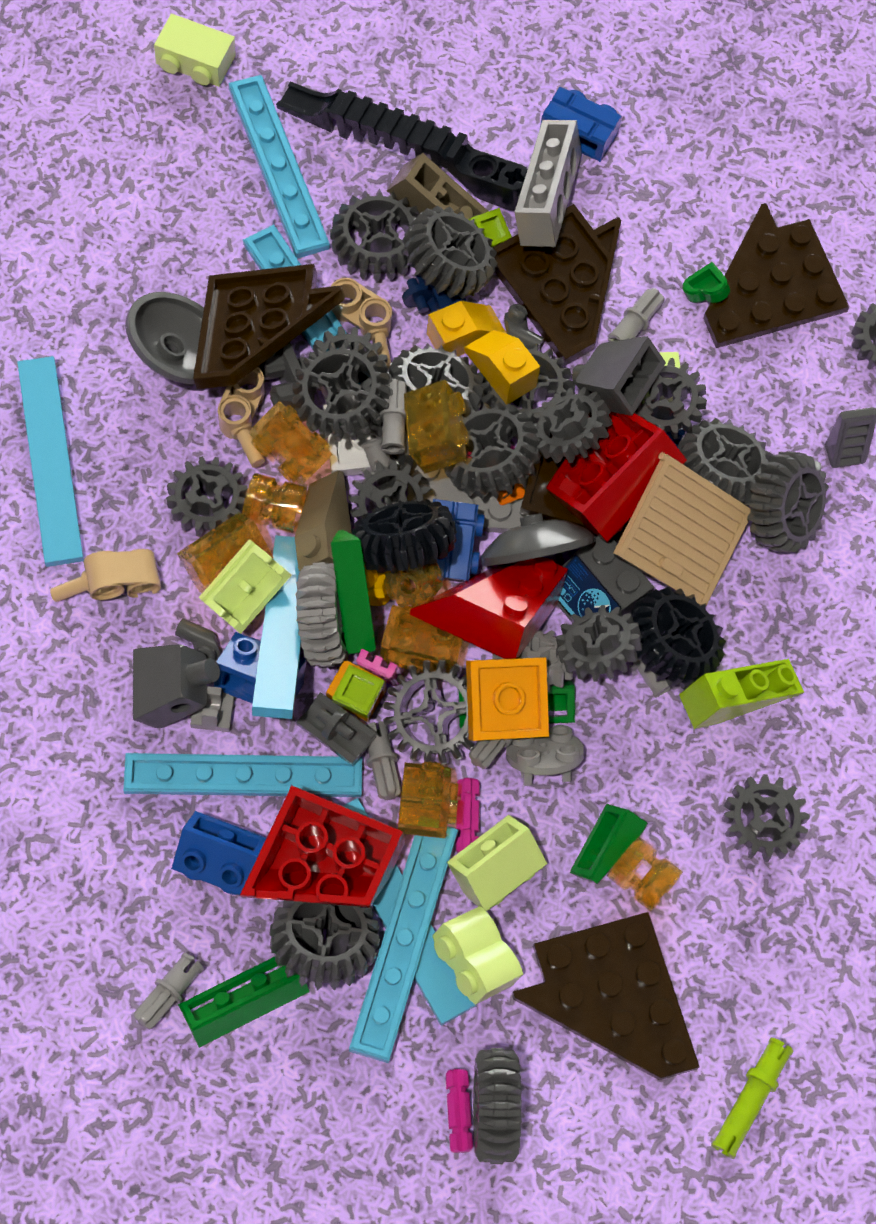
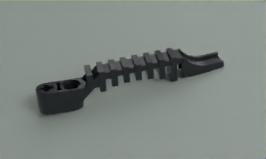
M290 81L288 84L289 88L282 99L276 103L277 109L331 133L334 130L332 119H335L339 136L348 140L351 131H353L354 140L362 142L367 132L369 143L377 145L380 137H383L386 148L393 149L395 142L399 143L400 153L409 155L411 148L415 150L416 157L422 153L426 156L429 154L431 160L439 168H447L478 199L508 210L515 211L528 170L527 167L474 149L468 143L467 134L459 132L456 137L452 133L451 127L443 125L442 128H439L434 121L427 119L426 122H423L418 115L412 113L410 116L404 115V110L395 108V110H391L386 103L380 102L377 105L373 103L372 98L364 96L361 99L357 97L356 92L349 90L345 93L339 88L334 92L322 93Z

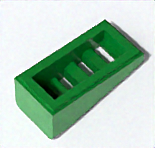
M606 804L570 873L578 878L598 884L642 834L648 823L630 810Z

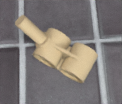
M351 278L336 280L331 287L342 285L345 297L351 298L354 301L348 304L340 303L332 309V312L338 320L351 322L359 327L363 335L368 332L371 333L370 340H372L373 344L381 342L382 347L378 355H387L386 365L389 370L391 359L387 337L391 331L392 308L390 304L359 284L356 280ZM373 316H378L383 320L378 323L370 322L368 319Z
M259 367L255 368L235 385L227 386L218 405L220 431L230 439L239 440L253 468L259 467L265 462L251 434L253 431L252 420L265 396L264 375ZM245 384H252L256 386L255 388L250 390L240 388ZM231 415H240L243 417L238 421H231L227 419Z
M136 549L122 552L98 551L84 558L85 571L82 572L81 577L51 588L50 593L55 602L85 591L90 593L92 599L109 600L123 594L125 590L124 585L126 586L127 595L132 598H137V594L148 591L156 594L161 590V584L154 552L149 549Z

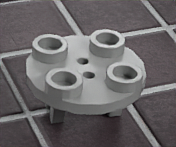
M565 725L551 727L549 729V737L512 739V743L506 747V760L511 767L521 772L524 786L532 785V775L562 774V782H570L571 770L578 767L584 759V745L577 737L572 735V729Z

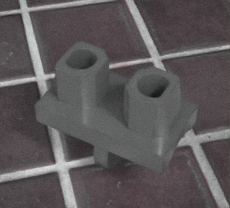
M290 342L258 367L263 372L264 380L279 378L281 384L273 385L270 391V399L275 410L291 408L294 416H298L297 412L299 409L295 408L292 403V397L296 394L293 393L291 386L292 383L299 381L295 376L296 369H306L303 363L304 357L297 359Z
M321 692L315 698L310 708L296 722L297 726L352 766L377 736L375 731L338 704L333 703L331 699Z

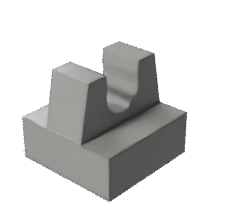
M207 686V703L204 708L192 713L191 728L230 732L235 697L224 693L220 687Z

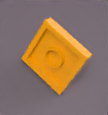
M546 657L466 660L469 740L549 737Z

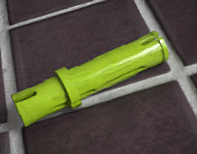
M771 1037L769 1039V1043L755 1068L748 1070L746 1074L748 1078L747 1083L717 1137L711 1143L713 1148L716 1150L720 1148L723 1150L722 1153L731 1159H735L738 1149L769 1093L775 1092L779 1086L777 1079L789 1057L794 1052L788 1045L783 1048L784 1042Z

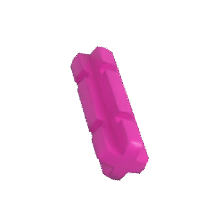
M464 778L457 782V797H461L460 800H457L456 829L460 833V837H456L457 853L479 838V836H476V833L480 832V801L476 800V797L480 796V782L478 779Z
M453 1069L446 1073V1089H450V1093L447 1094L449 1129H452L449 1141L450 1150L453 1153H467L473 1148L472 1133L469 1132V1128L472 1126L470 1093L466 1092V1088H469L468 1071L464 1069Z

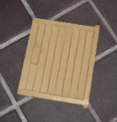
M661 452L658 456L660 461L613 554L676 591L681 588L686 597L694 594L697 603H706L707 605L749 521L747 516L751 512V508L668 454Z

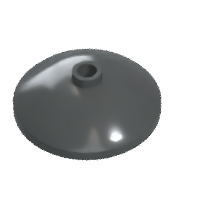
M153 292L138 298L128 311L125 322L126 334L135 353L145 365L157 374L175 382L195 384L193 376L204 307L187 297L169 292Z
M542 513L520 517V526L500 534L485 549L481 556L483 566H491L561 553L594 543V534L587 528L567 520H543Z

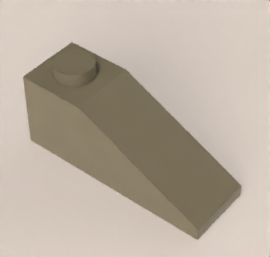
M424 153L404 164L386 190L389 194L394 191L397 201L407 197L409 207L417 206L419 214L426 208L433 209L437 205L443 210L451 207L456 214L463 211L464 217L467 219L488 212L486 208Z
M340 470L309 484L295 534L299 571L304 566L313 565V563H333L331 542L335 534L339 530H345L352 534L344 473Z

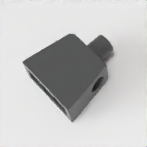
M648 336L606 342L597 346L586 364H579L574 367L572 380L579 390L585 387L590 394L595 391L598 392L601 399H604L610 412L632 416L666 362Z
M179 644L134 649L133 720L154 728H164L204 708L207 703V684L217 681L220 676L217 662L212 658L206 659L204 653Z

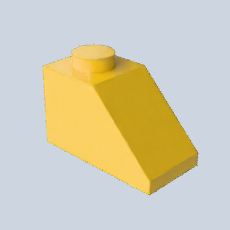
M459 301L428 314L427 336L434 348L438 349L442 345L445 351L452 352L456 350L457 356L466 353L464 351L465 346L494 329L506 333L490 305Z
M494 329L464 347L466 354L506 405L537 387L540 365L519 338Z

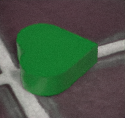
M713 262L689 276L684 281L682 287L687 299L694 303L704 300L717 303L727 298L730 293V286L726 277Z

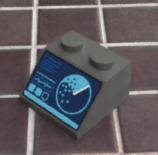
M597 536L594 538V543L577 550L563 565V567L568 569L557 606L571 622V615L576 614L583 617L585 616V608L589 607L595 613L598 612L601 605H605L606 611L610 613L614 608L619 607L623 616L631 613L634 605L641 598H644L649 592H653L654 586L638 568L613 554L617 543L612 537L606 542Z

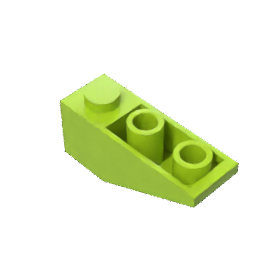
M784 659L706 673L681 692L679 696L693 728L697 729L716 725L803 694L804 690L790 660Z

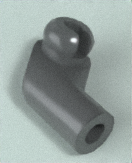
M520 304L511 305L504 316L507 334L519 338L521 342H524L527 349H533V346L538 342L541 350L545 338L529 331L526 320L527 309Z
M181 619L176 628L175 635L193 643L194 650L204 653L206 659L212 658L217 661L220 656V649L215 633L189 620Z

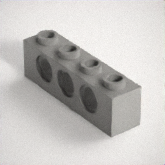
M542 120L514 212L520 246L556 247L582 155L577 120Z

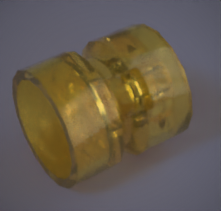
M254 473L244 500L242 519L261 525L271 521L273 528L295 533L299 523L295 521L296 513H302L307 487L287 481L280 486L275 478Z
M639 836L618 859L607 877L623 890L633 889L634 899L652 912L661 902L662 896L668 893L675 885L683 871L667 858L661 860L656 858L657 850ZM644 864L650 870L641 880L634 873Z

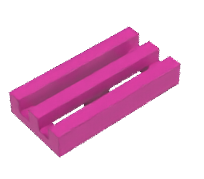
M361 649L356 662L360 668L382 678L390 685L398 686L397 676L399 674L404 675L397 664L390 662L388 666L382 657L376 655L373 658L370 652Z

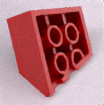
M611 412L609 417L612 420V425L606 427L609 436L608 438L598 439L597 442L600 448L598 450L592 447L587 450L588 457L585 459L580 454L575 455L573 463H569L565 458L546 487L549 493L583 525L606 542L613 535L620 532L624 524L632 517L660 461L658 458L661 452L668 454L682 464L687 461L664 430L635 413L629 416Z
M545 557L501 564L411 608L409 615L504 659L518 658L558 604L568 569Z
M291 785L240 893V897L371 907L388 882L404 847L403 831Z

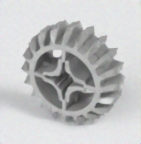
M318 562L313 563V565L304 566L298 575V581L296 582L297 592L295 593L297 599L296 621L299 628L298 635L301 639V647L304 650L305 658L311 666L335 667L346 661L350 654L346 651L334 563Z

